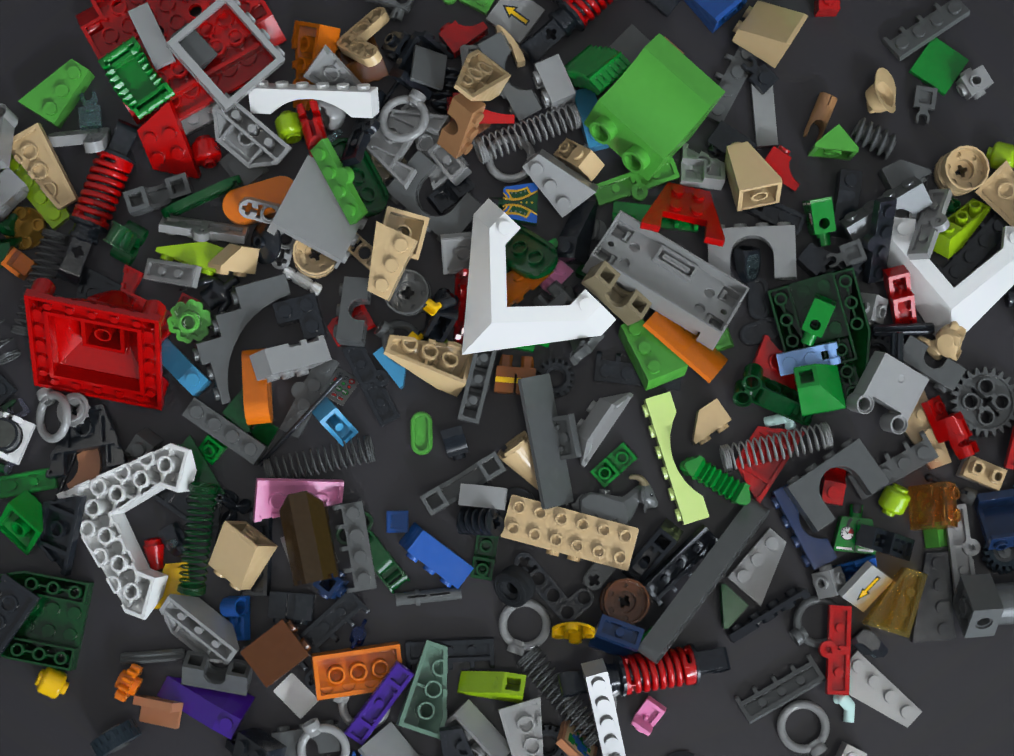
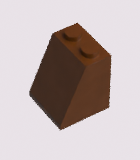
M286 618L282 619L240 652L266 688L312 654L309 650L312 648L306 638H300L296 632L298 628L291 619L289 621Z

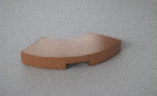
M100 449L87 450L77 454L79 462L78 471L75 477L67 483L69 489L100 475L102 471Z

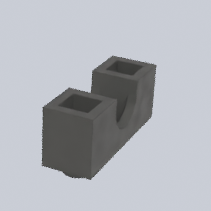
M184 172L164 179L165 182L158 186H141L123 192L129 213L133 217H137L165 208L178 200L194 194L189 176Z
M344 276L343 283H340L339 296H341V303L337 304L336 316L339 317L338 325H334L333 337L336 338L339 345L365 347L368 326L365 320L352 318V312L359 305H371L372 293L367 291L369 278Z
M912 335L905 337L903 363L928 378L929 382L934 384L933 388L943 394L945 392H953L966 369L949 358L943 359L937 368L929 367L924 360L925 352L929 346Z
M187 651L182 665L181 684L247 696L252 680V668L247 661L233 658L227 668H218L210 663L209 654Z
M333 719L320 721V724H331L340 729L339 722L334 723ZM304 723L298 724L299 728L290 729V725L276 727L277 731L271 733L273 738L287 746L285 756H297V743L304 732L301 727ZM322 732L316 737L311 738L317 743L319 754L341 751L339 740L330 733Z

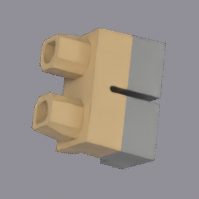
M972 455L961 460L955 476L994 492L1000 491L1008 470Z

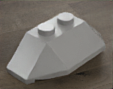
M228 93L224 94L228 99L231 97ZM217 103L212 108L216 141L249 169L278 165L292 149L241 104L237 103L227 113Z
M631 392L599 398L597 402L593 400L586 410L589 413L585 420L581 418L577 423L582 453L579 461L583 468L587 465L633 397Z
M170 594L159 609L170 632L193 651L209 654L210 662L228 665L240 648L233 624L199 597Z

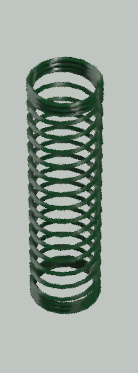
M191 482L189 484V491L213 494L215 496L208 498L199 495H189L190 499L211 500L214 503L208 505L188 502L187 504L194 507H210L213 511L187 509L186 511L189 513L209 514L212 518L187 516L186 519L209 521L212 524L207 526L198 523L185 524L187 527L208 528L211 531L185 530L186 534L208 535L210 538L184 537L183 539L186 541L207 542L209 545L183 544L182 546L185 548L206 549L208 552L201 553L185 550L182 551L184 555H204L207 559L201 560L184 557L181 560L189 563L203 562L207 566L180 565L183 569H203L206 573L179 572L182 576H202L205 580L180 578L179 582L182 583L178 585L177 591L184 595L202 596L206 594L207 585L204 582L207 581L205 575L208 574V571L205 568L209 567L206 561L210 559L207 554L211 552L208 549L211 546L209 540L212 539L210 533L213 532L211 526L214 525L211 520L215 517L212 513L215 511L213 505L216 504V501L213 499L217 497L215 493L218 492V486L207 482Z

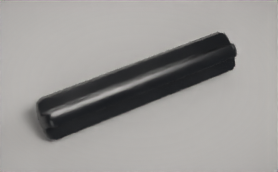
M933 323L874 324L871 326V335L891 336V332L895 331L903 332L904 336L934 334L935 329Z

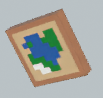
M570 720L562 721L556 744L568 756H596L598 747L593 744L590 748H587L583 743L586 736L578 738L581 731L574 732L576 726L569 727Z

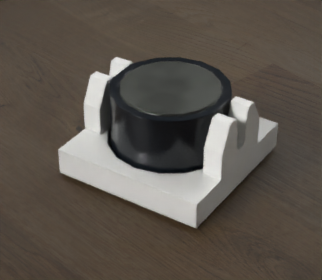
M0 411V458L19 465L36 425L16 415Z

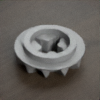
M70 393L66 395L71 407L70 427L76 428L77 425L84 424L83 421L86 417H89L88 412L91 407L85 396L80 393ZM59 403L57 417L62 422V408ZM71 405L77 407V416L72 414L73 410Z

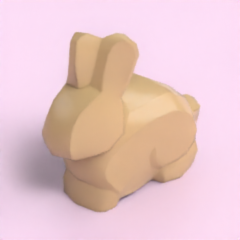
M952 321L937 332L935 340L922 336L917 337V339L929 346L927 352L933 359L940 360L942 357L957 361L962 352L961 345L967 329L959 326L957 321Z

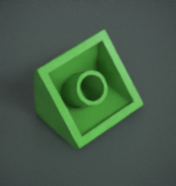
M838 124L808 151V156L850 161L858 153L859 147L841 125Z

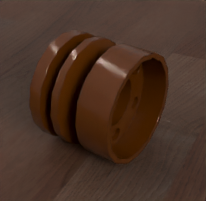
M630 578L615 579L609 582L601 591L599 604L603 614L629 624H635L641 621L648 613L650 598L645 586L639 581ZM626 597L627 606L622 605L620 607L618 599Z

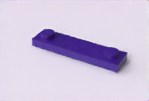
M396 660L345 729L344 733L360 745H363L415 673Z

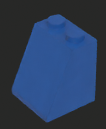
M684 0L711 33L715 32L745 7L747 0Z

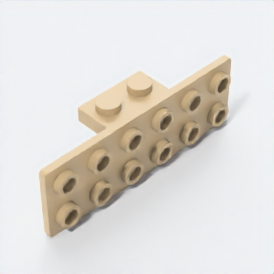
M511 495L504 520L505 527L501 537L547 549L546 554L557 557L559 553L568 555L567 559L580 562L581 558L628 571L639 529L558 506L543 510L539 501Z

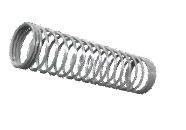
M573 102L566 103L565 107L559 106L558 110L553 108L552 113L547 111L546 114L540 113L539 117L534 115L533 120L528 118L526 122L521 120L520 124L515 122L514 127L512 125H508L507 129L502 127L501 132L496 129L495 135L489 132L488 136L483 134L482 139L475 137L473 139V146L479 161L482 164L491 161L489 152L484 144V136L489 141L493 157L497 159L495 149L490 140V134L495 138L499 154L503 157V151L496 135L497 132L501 135L506 153L510 154L508 144L503 136V129L508 134L513 151L516 152V146L510 135L509 127L513 129L517 144L522 150L523 147L516 131V124L521 130L526 147H529L528 139L522 128V122L527 126L529 138L532 144L535 145V139L528 125V120L533 123L536 137L541 143L542 139L535 124V117L539 120L544 138L548 140L547 131L541 121V115L545 117L548 131L551 137L554 138V131L547 118V113L551 114L554 128L560 136L561 131L554 117V110L558 113L563 131L567 133V127L560 114V108L565 112V118L571 131L581 128L582 121L576 105Z
M825 421L821 422L820 425L815 424L813 428L810 425L807 426V429L801 427L800 432L795 428L793 433L787 430L786 435L781 431L779 436L776 433L772 437L767 435L766 439L760 436L759 442L754 437L752 443L746 439L745 445L742 441H739L738 446L734 442L731 447L728 444L720 445L719 450L725 472L732 471L733 460L734 469L737 470L733 450L734 445L739 454L742 469L744 468L740 443L744 447L748 466L751 467L747 451V441L751 446L754 462L757 466L758 461L754 450V440L759 447L761 461L764 464L761 438L765 443L768 460L771 463L768 437L773 445L775 459L778 461V453L774 442L775 435L780 444L782 458L785 459L781 434L786 439L788 454L792 458L788 432H790L793 438L795 453L799 456L795 440V430L799 434L803 454H806V449L802 438V429L807 435L809 451L813 453L808 433L809 427L813 432L815 447L818 452L820 447L815 433L816 426L820 431L824 450L832 449L833 437L830 426Z

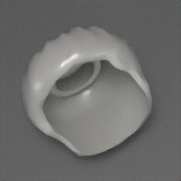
M316 100L325 128L329 131L338 130L344 123L346 112L333 104Z

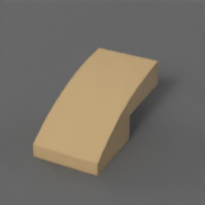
M496 25L495 33L503 31L512 48L511 53L516 67L525 66L526 60L515 39L502 26Z

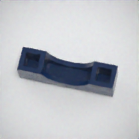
M785 484L770 492L772 495L770 501L775 509L779 508L782 514L780 520L785 529H790L792 533L790 539L795 548H800L803 554L800 558L806 568L809 567L811 570H816L837 559V556L827 538H814L803 530L799 521V511L783 489L788 485Z

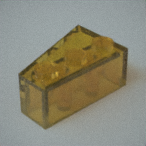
M901 567L894 576V581L882 593L862 624L909 638L928 574Z

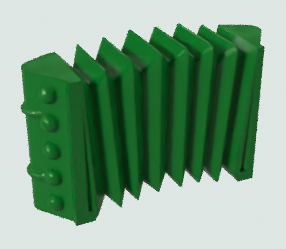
M132 36L111 52L106 53L98 62L105 70V75L109 78L113 90L118 93L117 95L122 99L123 103L128 105L140 120L144 115L151 114L154 108H158L160 104L166 103L171 96L173 97L176 94L168 83L155 72L149 64L150 62L143 48L135 37Z
M590 44L564 67L573 87L587 88V90L599 95L622 76L631 63L620 51L618 52L614 48H607V46L598 47L597 45L593 47Z
M700 455L687 457L685 461L679 464V468L685 476H691V480L697 479L698 483H703L704 487L711 488V492H717L718 496L724 495L725 500L730 499L731 503L739 505L750 503V485L745 482L740 483L739 479L734 480L733 476L728 477V472L722 473V469H716V465H711V462H705L704 457Z

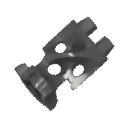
M555 280L546 289L553 298L548 300L541 292L532 300L534 306L570 305L577 296L570 285L564 288L561 283ZM603 333L601 336L569 340L573 350L570 352L569 358L572 364L575 366L580 360L591 353L606 335Z

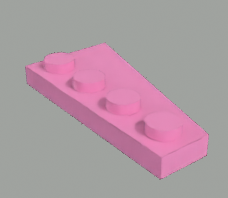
M256 478L253 521L255 523L266 518L280 517L279 510L287 495L302 491L313 493L325 501L327 506L340 504L343 501L344 481L341 479Z

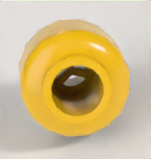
M47 667L40 670L34 685L37 686L36 690L38 693L55 699L59 694H65L69 682H66L67 674L65 672Z

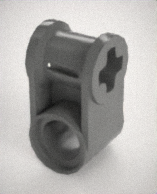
M592 562L591 567L583 577V585L589 590H598L617 568ZM596 575L598 584L590 586L588 577Z

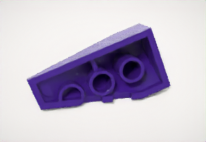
M167 676L157 696L183 702L182 711L229 739L235 737L256 698L248 693L247 696L183 685L181 684L182 678Z

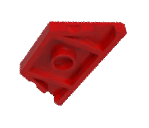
M170 99L138 128V135L153 170L177 175L185 172L191 178H200V169L194 161L192 149L172 99Z
M757 426L748 440L752 443V439L755 437L759 442L760 436L766 439L767 435L772 437L774 433L779 436L781 431L786 435L787 430ZM795 431V440L798 445L800 437L797 431ZM788 432V441L793 453L795 450L793 438L790 432ZM781 434V442L785 452V459L782 458L780 444L776 435L774 436V442L778 453V461L775 459L773 445L769 437L768 448L772 459L771 463L768 460L766 446L762 438L761 449L765 460L764 464H762L759 447L755 440L754 450L758 461L757 466L755 465L753 452L748 441L747 451L751 467L748 466L744 447L741 450L744 464L743 469L740 464L739 455L735 459L737 470L744 482L750 485L749 490L759 503H761L790 458L783 434Z

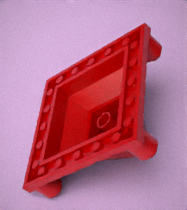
M47 278L35 279L31 288L26 289L24 293L34 386L70 393H80L85 396L162 411L164 397L169 386L168 381L162 376L161 324L166 314V306L159 300H148L145 302L142 312H138L131 307L128 295L119 290L98 293L87 299L55 297L53 295L56 287L51 280Z

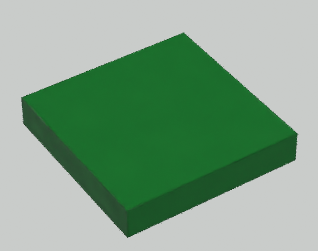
M935 38L925 47L909 70V73L928 86L938 88L937 92L944 96L969 60L938 38Z

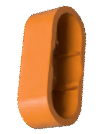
M277 176L233 189L223 199V211L235 225L248 226L258 223L259 221L247 219L240 214V201L245 197H253L281 204L293 180L286 176ZM252 203L242 206L245 208V212H250L251 209L257 210V215L260 216L262 205H258V209L253 208ZM269 207L264 210V216L267 218H273L276 214V210Z
M266 348L242 350L241 354L243 404L247 425L273 422L271 382L267 383V380L257 381L249 357Z

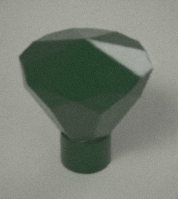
M11 212L7 219L0 222V232L3 235L14 237L16 234L15 222L19 216Z

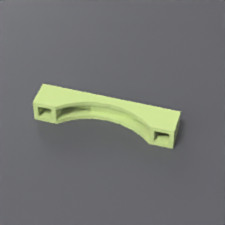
M666 392L645 399L644 405H641L645 418L649 417L651 423L648 426L651 438H655L657 446L654 447L658 459L662 458L664 467H661L664 480L668 479L671 487L667 488L670 500H675L677 509H674L677 521H681L682 525L708 518L709 514L703 496L685 482L673 460L670 434L677 412L671 393Z

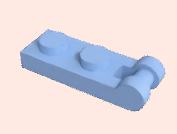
M837 341L776 354L780 376L793 374L794 367L811 364H840L841 359L840 356H837L836 351L838 348ZM827 351L829 358L822 359L821 352Z

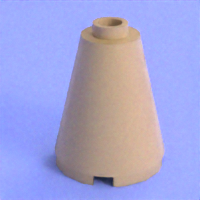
M523 431L505 444L507 449L504 452L500 449L497 455L500 460L538 490L528 434L526 431Z

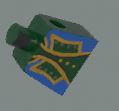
M535 183L503 187V197H490V200L513 221L537 227L538 187Z

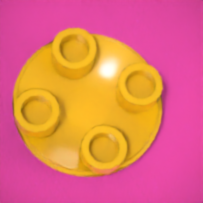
M576 621L563 622L552 627V638L569 639L570 644H580L582 639L595 638L596 633L593 626Z

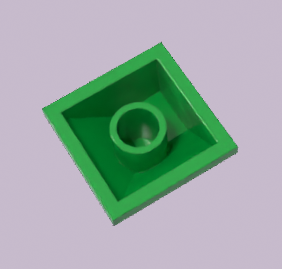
M27 490L11 500L0 517V531L26 555L30 554L43 532L42 504Z

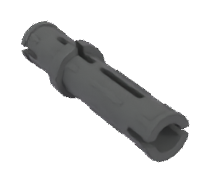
M461 586L458 589L456 587L419 590L417 588L415 591L396 592L395 598L396 606L411 604L421 606V603L461 600L462 594Z

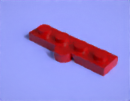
M828 605L827 640L822 641L818 646L819 654L826 658L825 694L849 695L852 606Z

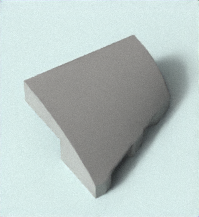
M685 143L681 147L679 184L689 187L722 190L725 183V163L709 157L703 151L699 154L688 148L689 144Z

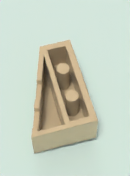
M376 221L367 291L390 301L418 243L417 240Z

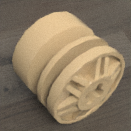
M969 145L959 146L942 156L935 164L933 172L935 183L939 189L950 188L954 197L965 195L985 183L990 171L989 161L985 154L977 147ZM955 171H960L961 175H956Z
M296 240L293 245L292 255L295 267L300 273L309 278L319 279L326 277L334 270L336 261L323 254L319 255V260L317 261L315 258L311 259L312 251L319 252Z

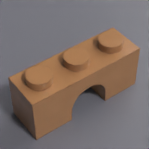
M461 93L454 96L448 110V114L454 118V121L442 128L437 144L455 159L463 154H468L473 147V139L478 134V125L484 118L483 112L486 104L483 101H470Z

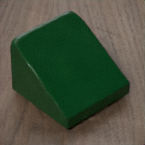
M273 423L256 424L250 435L269 447L280 429Z

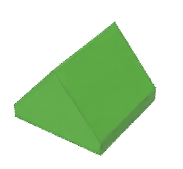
M945 524L922 527L925 548L948 546Z

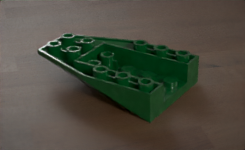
M854 267L843 268L768 289L767 292L784 352L809 347L801 342L805 332L801 328L816 293L837 301L822 338L817 336L814 345L837 341V356H840L841 363L837 364L846 405L847 397L855 390L869 363L871 334ZM818 320L812 321V325L819 326L820 322ZM827 351L821 352L822 359L829 358Z
M30 571L6 573L40 596L41 599L1 656L6 659L67 671L75 670L79 659L94 582Z

